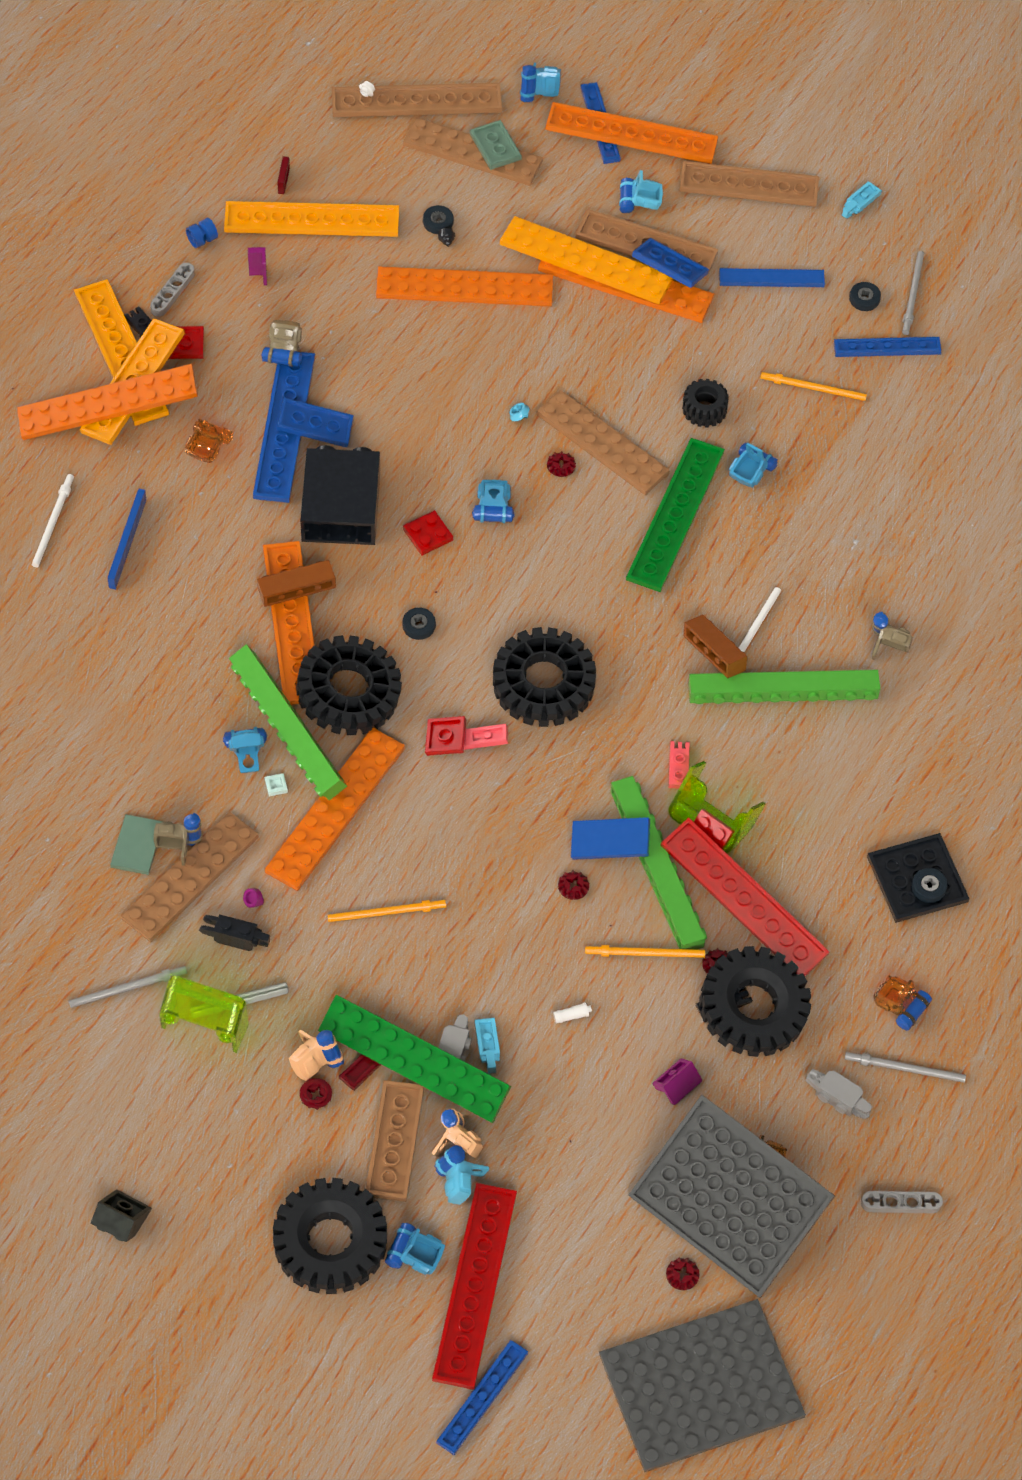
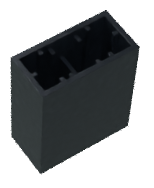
M322 445L316 449L307 448L300 518L301 542L375 545L380 485L379 451H372L366 447H357L353 450H336L328 445Z

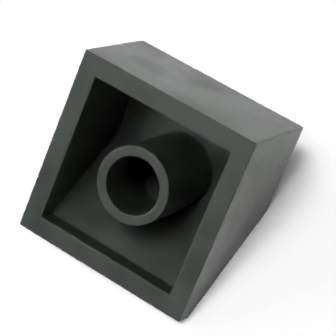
M116 1189L98 1202L90 1224L96 1226L102 1232L113 1235L119 1241L127 1242L137 1234L152 1208Z

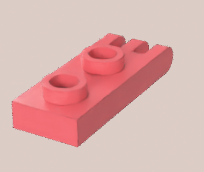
M506 724L466 729L464 750L508 744V727Z
M670 741L668 788L688 789L690 742H686L685 748H682V742L678 741V748H674L675 742Z

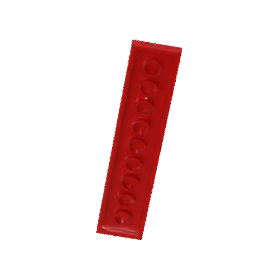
M689 817L661 842V847L762 944L770 948L774 955L778 951L786 956L784 959L785 963L788 964L790 961H793L799 967L796 972L798 975L803 973L806 977L829 955V951Z
M476 1183L433 1372V1382L472 1390L475 1388L516 1201L517 1191Z

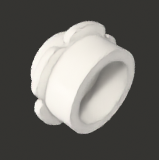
M365 81L362 85H359L360 93L363 96L372 97L374 95L375 87L372 83Z

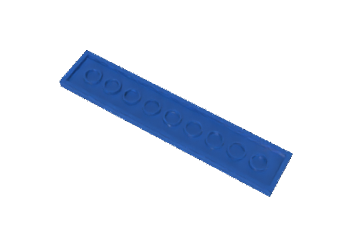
M301 352L302 362L299 367L277 364L253 499L290 503L301 436L279 431L277 426L283 398L307 403L315 353Z

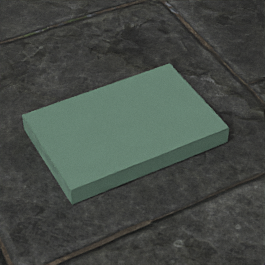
M501 120L470 130V136L490 170L522 160V155Z
M125 814L111 860V868L149 875L157 850L154 844L155 825L163 821Z

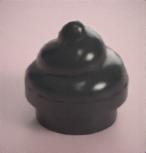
M443 228L439 230L438 239L449 247L455 239V232H453L452 228Z

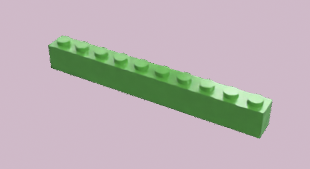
M246 644L229 657L233 664L231 665L232 670L237 675L240 674L242 677L240 681L244 687H249L251 690L249 695L255 702L258 700L260 711L264 715L267 714L269 716L267 721L274 729L277 728L279 732L276 734L281 741H286L288 744L286 749L289 753L297 757V760H295L297 765L302 770H306L305 776L310 783L314 782L316 785L314 789L320 797L324 796L331 800L347 787L346 783L256 653Z
M878 670L739 673L730 678L725 677L722 673L689 674L688 689L690 703L721 704L723 702L759 703L766 701L774 703L780 701L815 702L818 700L853 701L856 699H878L880 681Z
M633 776L611 782L610 793L622 819L647 817L650 819L649 856L639 858L679 949L698 950L704 948L705 939H707L706 932L699 925L697 912H693L690 896L685 894L683 880L677 876L676 864L671 862L670 854L661 847V842L663 841L662 833L656 829L655 817L648 811V802L641 795L642 790L639 782H635Z

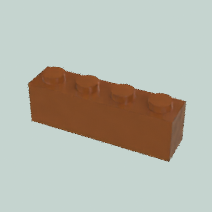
M326 560L307 566H300L289 571H281L270 576L265 575L257 579V586L263 605L267 607L336 588V577L330 561Z
M702 614L684 622V637L725 677L730 678L746 671L748 659L745 652L741 651L733 641L729 640L712 621Z

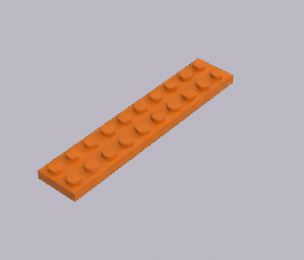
M552 102L545 130L708 164H712L718 136L556 102Z
M542 260L538 265V271L553 274L555 277L699 323L703 322L714 298V293L696 287L689 288L673 280L661 303L656 304Z
M378 266L376 298L552 306L553 274Z
M188 364L17 407L21 438L27 440L198 397L193 366Z
M300 541L263 545L266 575L270 576L281 571H289L303 566ZM308 596L271 605L283 694L291 705L299 704V695L296 693L299 668L304 656H307L308 651L314 646Z
M372 728L338 772L347 787L331 800L324 796L317 799L266 866L265 873L298 891L403 752L405 745Z

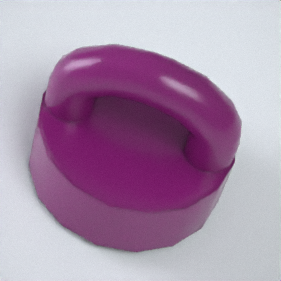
M248 888L245 890L243 901L247 907L254 908L264 904V899L259 889Z

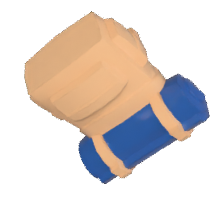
M302 1030L298 1031L304 1044L299 1046L289 1057V1061L299 1078L307 1081L326 1064L331 1068L344 1064L343 1053L339 1049L336 1038L330 1030L321 1031L316 1038Z
M455 1109L445 1110L441 1115V1122L447 1130L432 1154L438 1157L451 1141L455 1145L462 1147L472 1157L477 1158L483 1148L480 1143L481 1138L474 1131H467L464 1128L465 1121L460 1112H457Z

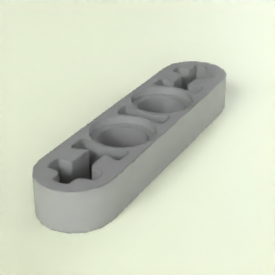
M181 264L152 300L150 308L154 316L161 317L166 314L194 278L195 273L192 264ZM176 281H179V282L182 283V284L179 285V286H174V285H173V283L176 282ZM166 293L172 294V297L165 298L163 297V295Z
M868 1191L864 1193L861 1200V1206L865 1211L878 1213H937L943 1203L942 1197L936 1192ZM868 1198H872V1201L874 1202L873 1205H870L869 1202H866L868 1201ZM880 1198H883V1199H882V1206H880V1202H879ZM894 1198L897 1201V1205L893 1207L887 1205L886 1199ZM914 1198L917 1200L918 1205L911 1207L907 1204L906 1200ZM922 1198L924 1199V1201H923L924 1206H923V1207H921ZM930 1199H934V1202L936 1203L935 1206H932V1204L929 1203Z

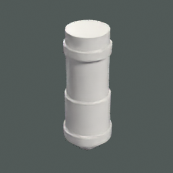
M582 1003L567 1009L557 1010L553 1012L556 1024L563 1023L572 1019L589 1017V1012H592L590 1005L587 1006L586 1003Z

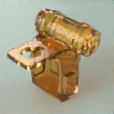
M198 419L193 426L194 434L190 435L186 442L185 453L197 460L211 463L217 457L220 450L219 446L222 443L228 445L232 441L233 431L211 424L206 420Z

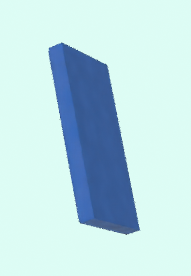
M649 238L632 253V257L689 288H692L704 278L709 271L708 268L652 238Z
M283 398L277 430L347 448L354 415Z
M649 817L573 821L572 860L649 856Z

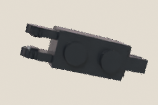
M221 914L218 917L205 915L203 918L204 922L215 927L201 925L199 929L202 934L214 937V941L219 944L246 951H251L257 945L268 947L270 943V935L263 933L257 924Z

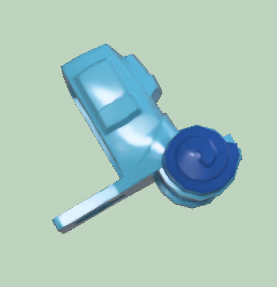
M642 170L639 171L635 180L623 178L620 184V211L622 213H630L634 210V206L658 210L662 203V184L647 179L643 180Z
M458 1145L446 1150L444 1155L436 1160L434 1166L440 1176H446L447 1181L444 1189L448 1202L461 1205L471 1195V1175L483 1177L489 1171V1167L465 1161V1151Z

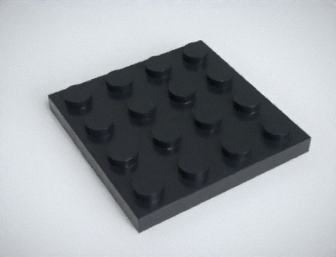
M941 833L867 854L868 861L895 923L969 902L970 898ZM924 868L939 870L947 880L945 895L934 903L919 900L912 891L914 875ZM931 882L927 883L928 888H932Z

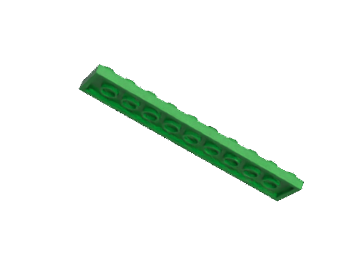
M690 438L630 567L626 581L658 592L662 591L724 455L725 449Z
M335 995L318 1029L319 1032L330 1030L335 1036L336 1041L491 1123H494L512 1087L339 995Z

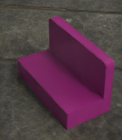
M265 247L248 248L249 276L263 275V284L265 286L267 285Z
M681 1058L652 1084L656 1090L665 1092L670 1103L676 1105L702 1082V1078L692 1061Z

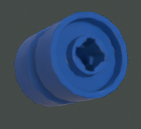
M205 218L199 221L198 225L193 224L186 228V235L194 248H199L205 245L206 241L211 242L218 238L217 229L210 218Z

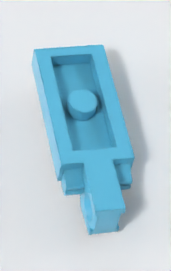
M868 181L847 198L842 216L847 219L853 213H860L881 195L882 190Z
M495 1017L474 1020L481 1063H486L488 1073H496L495 1061H500V1049Z

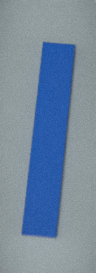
M597 82L581 84L580 89L586 108L606 113ZM597 141L603 164L620 162L621 158L616 144Z
M719 269L720 286H825L824 270Z
M940 337L834 339L835 357L941 355Z
M144 489L137 491L107 579L110 589L116 590L147 501Z
M512 1340L509 1341L436 1441L439 1446L452 1455L456 1454L528 1355L526 1349Z

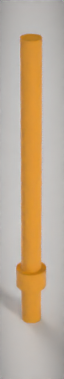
M762 372L760 378L773 381L774 384L781 385L783 383L862 401L866 400L867 395L784 377L783 374L779 373L775 375Z
M423 900L421 903L328 914L327 916L328 922L415 911L431 912V909L446 908V901L430 902V900Z
M610 945L585 947V954H599L601 957L631 955L705 958V950L610 947Z

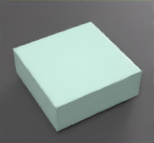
M283 773L264 777L269 797L288 793Z

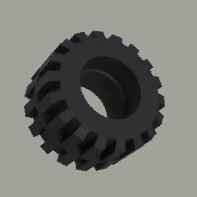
M698 379V382L693 381L684 392L682 409L686 419L691 420L693 425L698 424V427L705 426V428H708L709 425L713 427L716 426V423L720 424L722 419H725L728 408L729 394H727L726 388H723L721 383L717 384L715 380ZM701 401H707V402H710V403H712V404H710V405H704V404H701V403H699V402H701Z

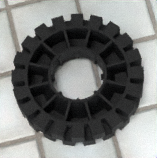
M542 627L532 628V635H529L526 630L519 632L517 640L511 637L505 642V648L501 646L497 652V659L494 660L493 686L496 699H500V706L504 711L510 709V716L516 720L523 716V723L533 725L534 720H539V727H548L549 721L553 720L554 725L557 726L564 724L565 717L571 721L578 717V710L582 713L588 707V701H591L594 695L596 666L595 661H592L593 655L588 648L584 650V643L577 638L572 641V634L563 631L561 636L557 635L556 628L548 627L547 634H543ZM549 662L562 670L563 680L554 687L539 688L532 685L526 679V670L535 663Z
M343 635L334 636L333 643L327 638L320 641L319 647L314 645L301 662L296 685V693L299 695L298 702L302 709L306 708L305 714L311 720L317 717V725L323 729L328 724L332 725L331 732L340 734L342 728L346 729L347 735H356L358 729L361 730L362 734H366L372 730L373 725L376 729L383 726L385 720H389L394 714L402 686L399 668L395 669L396 661L392 656L385 658L387 651L383 647L379 646L374 650L373 641L365 638L363 644H359V637L351 635L348 642H345ZM350 670L362 675L369 688L367 687L366 692L362 695L354 697L345 696L333 688L334 686L331 685L330 679L333 678V674L339 671Z
M746 946L742 952L738 948L729 951L727 957L721 956L715 962V965L711 967L701 988L702 993L699 997V1006L703 1007L701 1011L703 1022H709L707 1026L708 1031L712 1036L718 1034L720 1036L718 1042L724 1047L729 1043L733 1045L732 1051L742 1054L743 1050H748V1056L758 1057L760 1052H764L765 1056L775 1054L777 1049L781 1052L789 1047L791 1041L794 1042L797 1039L810 1014L811 1004L809 1001L811 999L810 988H805L807 980L804 974L798 975L796 972L799 967L793 961H790L788 964L785 963L784 959L786 956L777 951L775 956L770 955V948L761 947L759 952H757L754 946ZM745 986H757L764 989L773 999L774 1013L771 1012L768 1018L751 1019L745 1016L736 1006L735 992L739 993L740 989Z
M321 1178L316 1179L313 1186H310L307 1182L299 1186L297 1194L292 1191L286 1197V1204H281L277 1211V1220L274 1219L273 1224L275 1255L287 1277L292 1276L293 1282L300 1287H303L304 1284L308 1285L311 1292L319 1293L320 1289H326V1294H337V1289L340 1288L343 1289L344 1293L353 1290L355 1283L358 1282L361 1286L368 1281L369 1274H375L380 1267V1260L384 1259L387 1244V1223L385 1216H383V1209L378 1201H373V1195L367 1189L363 1192L360 1191L359 1184L352 1181L345 1185L341 1178H332V1183H326V1179ZM326 1219H336L342 1221L343 1225H347L352 1231L350 1234L352 1241L348 1248H344L343 1252L336 1255H324L318 1253L316 1248L313 1249L308 1242L310 1241L309 1232L313 1226H317L318 1222Z

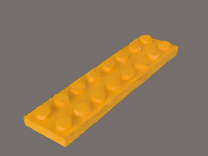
M153 318L110 384L160 372L184 336V330ZM132 413L83 425L79 430L81 434L112 445Z

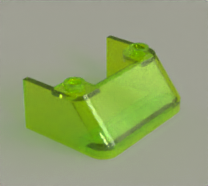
M702 761L690 767L669 806L668 812L670 817L680 825L688 817L694 822L701 809L711 813L735 831L723 849L724 852L729 853L734 850L753 828L766 803L761 802L751 807L748 813L742 812L736 816L735 820L731 819L704 800L707 795V786L698 779L706 765V762Z
M178 976L170 977L159 1013L161 1028L165 1029L167 1024L178 1023L179 1019L216 1031L218 1039L224 1043H232L233 1052L237 1053L249 1026L246 1001L239 996Z

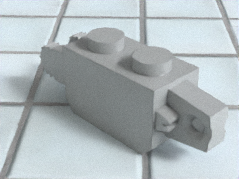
M459 1014L454 1026L449 1025L445 1027L438 1047L463 1061H466L464 1053L465 1050L470 1049L472 1038H469V1030H467L468 1017L464 1014Z
M812 1069L807 1075L805 1081L816 1090L815 1095L822 1102L829 1103L839 1113L846 1114L849 1117L851 1114L860 1117V1119H866L870 1116L872 1106L862 1098V1088L834 1070L828 1071L825 1075Z

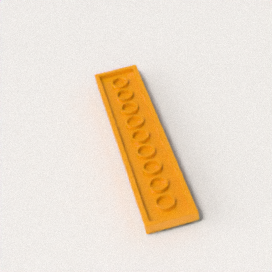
M226 201L225 233L398 237L399 205Z
M516 216L513 217L500 239V245L656 304L661 303L673 281V278L648 265Z
M106 279L74 289V293L109 371L114 378L137 342L109 281ZM166 405L132 413L130 417L134 426L168 416L169 412Z

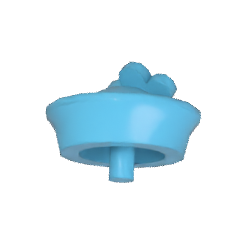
M524 403L514 405L509 411L510 419L512 421H519L523 418H528L529 406Z

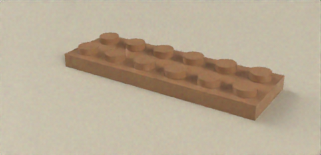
M383 1081L366 1189L373 1195V1198L407 1201L424 1087L421 1085Z

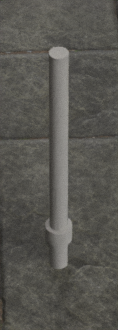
M922 251L917 253L907 310L903 316L904 325L902 333L904 335L909 334L910 326L914 320L913 311L924 259V252Z
M185 966L172 970L165 969L156 975L68 1000L70 1008L160 981H171L174 977L187 974Z
M851 1052L845 1053L844 1060L860 1062V1065L868 1066L870 1064L963 1083L966 1080V1075L871 1057L867 1053H862V1055Z

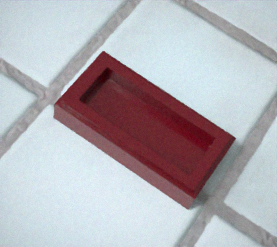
M285 156L282 158L277 182L278 194L285 193L290 171V159Z
M361 1054L339 1075V1079L355 1091L382 1064Z

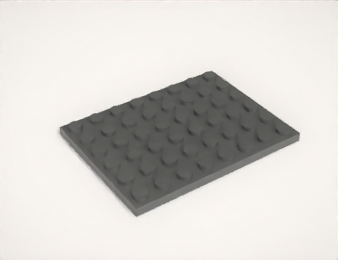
M704 1095L699 1097L628 1194L633 1200L759 1298L763 1296L835 1197L833 1193Z
M758 1299L599 1352L600 1359L644 1473L797 1421L806 1416Z

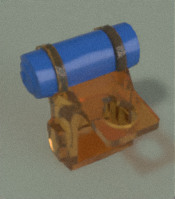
M890 975L874 994L876 1005L885 1011H890L897 1015V1025L906 1031L915 1025L917 1019L929 1007L932 1001L931 996L925 991L919 990L917 992L915 990L912 980H909L907 983L905 980Z

